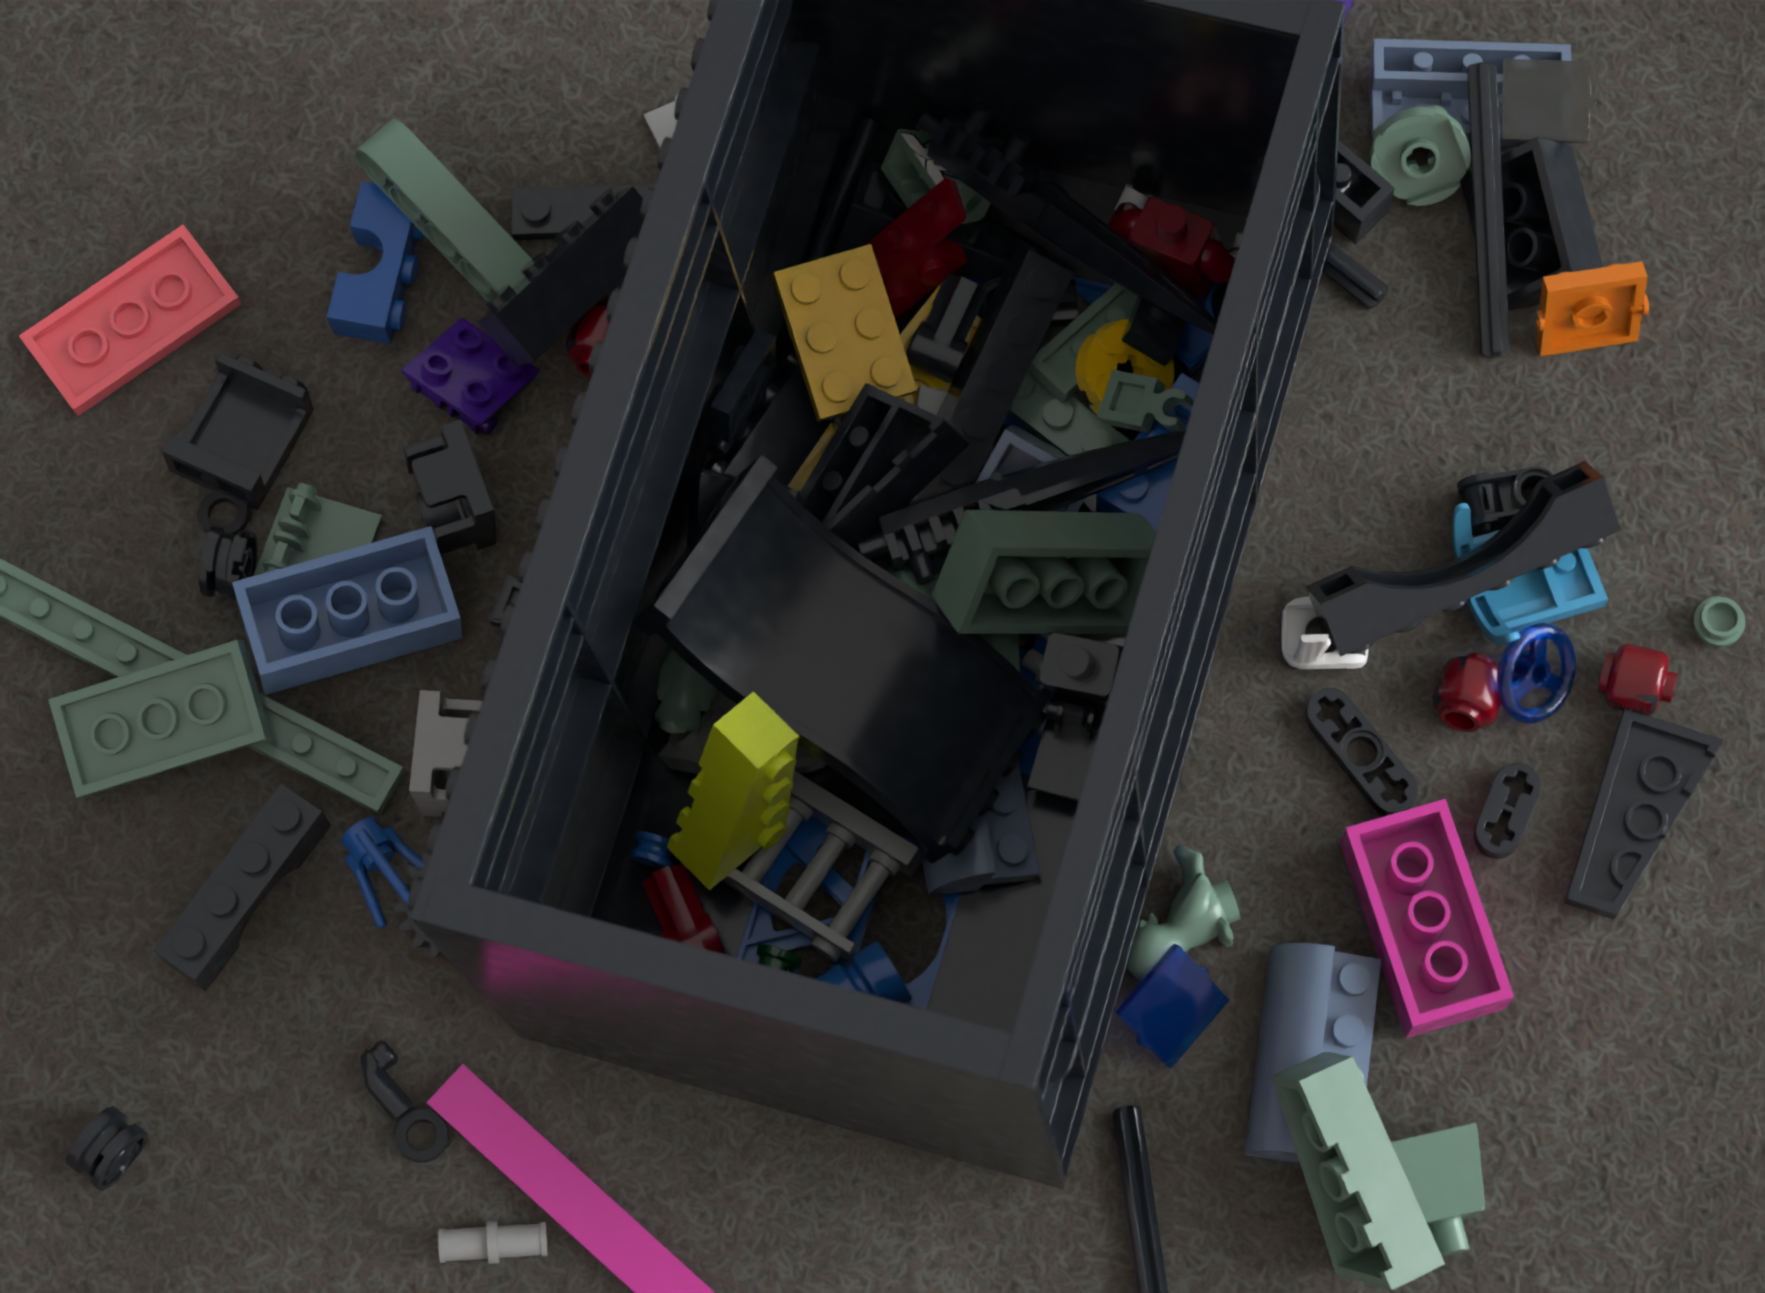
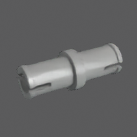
M487 1221L486 1227L438 1229L440 1263L457 1260L488 1259V1264H499L500 1258L534 1255L547 1256L546 1222L498 1226V1221Z

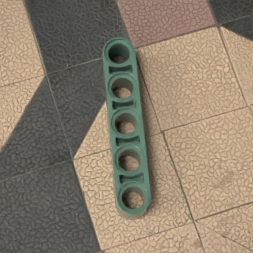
M393 118L390 119L354 151L356 161L369 178L486 301L508 284L513 289L525 277L521 273V269L532 260L531 257L403 123Z

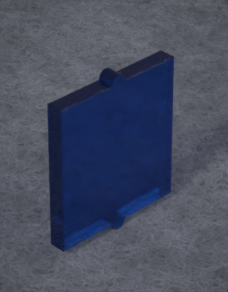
M1175 943L1115 1012L1137 1035V1044L1148 1047L1170 1069L1173 1068L1229 1001L1208 977L1209 970L1201 965H1197Z

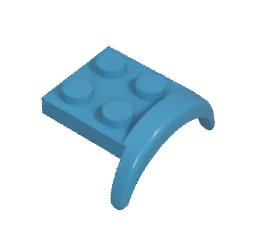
M1467 503L1458 504L1454 509L1452 521L1454 560L1483 545L1500 531L1473 538L1471 510ZM1580 548L1560 557V560L1549 568L1533 569L1514 578L1513 582L1505 588L1495 591L1487 590L1467 599V604L1485 637L1496 645H1507L1520 640L1518 633L1520 631L1605 607L1608 598L1589 550Z

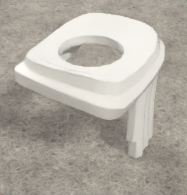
M1309 596L1294 599L1286 604L1281 614V642L1283 657L1290 666L1299 669L1361 668L1367 663L1368 649L1356 654L1347 653L1340 657L1336 651L1325 653L1331 644L1328 634L1305 635L1308 623L1317 618Z

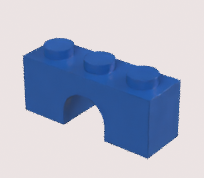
M361 181L350 228L356 244L377 248L383 252L380 263L373 270L365 274L355 275L338 272L326 318L333 334L391 344L395 329L402 330L406 322L407 301L402 300L406 284L414 285L417 278L419 258L414 255L417 239L425 240L426 237L376 184Z

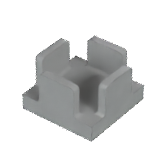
M420 690L409 792L422 816L443 817V813L446 812L449 800L445 798L447 780L455 766L461 767L468 747L464 744L465 727L473 711H480L483 701L447 699L443 697L441 691Z

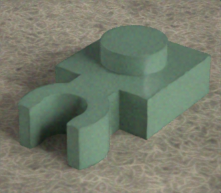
M1113 370L1097 418L1106 425L1150 433L1153 421L1157 420L1167 430L1181 432L1185 430L1186 425L1178 418L1171 417V411L1179 404L1193 406L1194 400L1181 389L1171 388L1164 391L1166 385L1158 378Z

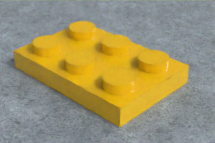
M871 244L773 272L771 277L817 422L847 414L865 383L898 398L914 394L917 391Z

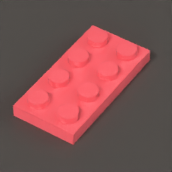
M182 224L20 334L19 337L78 417L242 305V303L184 224Z

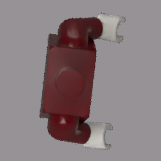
M1126 184L1108 226L1135 246L1178 284L1195 293V298L1205 302L1215 282L1224 283L1230 280L1243 233H1236L1233 247L1227 250L1223 246L1217 227L1212 221L1186 211L1178 205L1169 204L1157 199L1151 194H1142L1134 190L1132 185Z

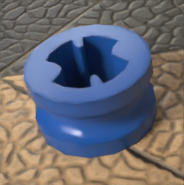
M635 832L634 839L638 842V846L636 849L630 850L628 858L655 869L674 866L670 859L673 853L667 848L668 838L649 832Z

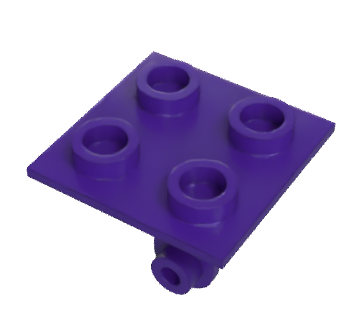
M463 317L401 370V373L407 376V380L412 383L413 391L416 393L421 392L435 402L439 409L449 405L448 415L455 417L458 413H461L459 419L469 425L474 433L478 434L482 431L486 435L490 434L498 423V418L494 414L527 386L540 372L538 368L530 363L517 367L491 336Z

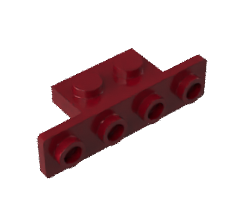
M944 178L865 244H871L895 317L899 318L902 314L912 309L918 301L939 284H942L948 273L952 275L967 262L963 247L944 239V237L966 220V212L957 183L950 178Z

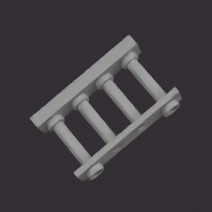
M794 771V785L791 789L789 804L791 807L788 811L787 832L772 848L765 850L761 847L758 849L742 872L734 869L721 881L812 938L813 941L810 946L825 958L837 962L839 957H842L851 963V955L856 953L857 949L853 942L846 939L888 875L895 876L897 871H900L909 878L913 876L922 863L920 850L912 843ZM812 816L828 826L825 830L828 836L787 897L783 899L761 885L760 881L801 821L807 822ZM855 843L871 853L868 858L871 864L829 927L805 913L803 909L845 847L851 849Z

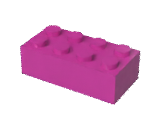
M1446 799L1346 827L1339 843L1378 959H1382L1381 968L1405 1039L1505 1010L1514 998Z

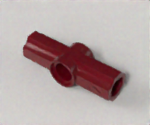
M683 864L664 867L653 872L650 877L642 881L663 929V932L660 933L661 938L727 955L709 913H704L698 899L699 896Z

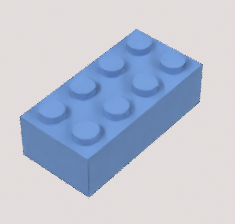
M431 526L232 582L264 695L462 639L461 618Z

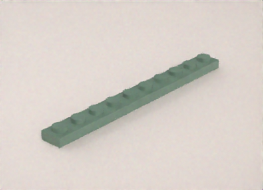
M0 559V619L94 668L117 678L187 656ZM259 693L272 739L247 747L381 816L405 775V769L401 765Z

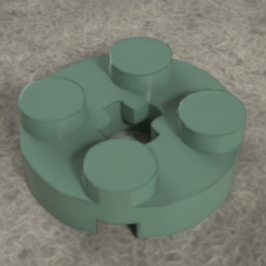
M1441 106L1413 107L1397 112L1384 123L1378 125L1372 136L1373 142L1370 150L1371 168L1395 187L1394 196L1405 199L1407 204L1431 205L1451 196L1461 185L1460 180L1465 175L1466 169H1469L1471 163V151L1465 130ZM1417 147L1433 151V153L1427 156L1428 163L1419 166L1416 160L1407 161L1406 158Z

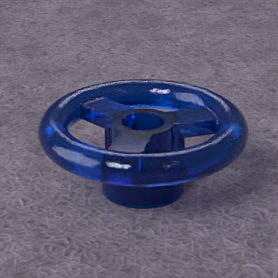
M1536 623L1519 632L1520 639L1508 644L1499 662L1497 691L1500 702L1513 719L1522 723H1538L1555 714L1566 701L1574 683L1576 655L1573 644L1561 628L1550 623ZM1547 639L1556 645L1560 654L1561 668L1559 677L1551 673L1550 665L1546 661ZM1544 687L1552 692L1543 704L1535 708L1523 707L1518 702L1533 688L1540 689Z

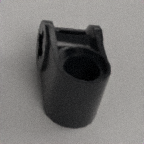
M1529 467L1500 473H1480L1458 481L1456 484L1458 493L1464 495L1465 503L1469 505L1471 510L1472 536L1488 534L1504 528L1526 503L1521 492L1529 488L1534 489L1539 481L1553 474L1542 467Z

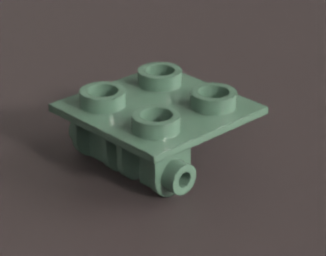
M298 483L296 489L287 487L254 576L373 543L382 515L317 496V489L305 483Z

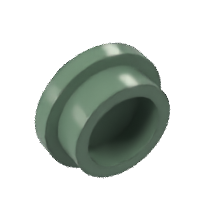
M1720 596L1711 597L1704 600L1697 607L1693 615V628L1696 635L1704 643L1713 647H1726L1735 643L1745 629V616L1740 606L1733 600Z

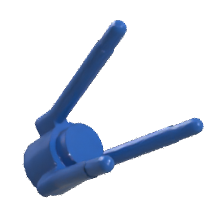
M367 817L350 827L343 834L341 843L349 852L345 862L357 879L369 911H371L377 927L383 928L386 925V921L365 867L370 872L380 869L408 906L409 888L389 862L394 856L392 848L413 866L422 869L425 865L423 858L407 846L392 827L383 829L376 818Z

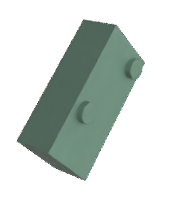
M965 510L932 597L958 634H1049V632L1060 634H1127L1157 532L1142 513Z

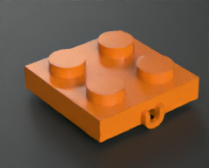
M1643 261L1612 264L1602 268L1561 272L1556 275L1544 276L1542 279L1539 310L1536 311L1538 320H1535L1537 327L1536 343L1540 357L1638 342L1642 315L1649 314V303L1645 294L1648 276Z

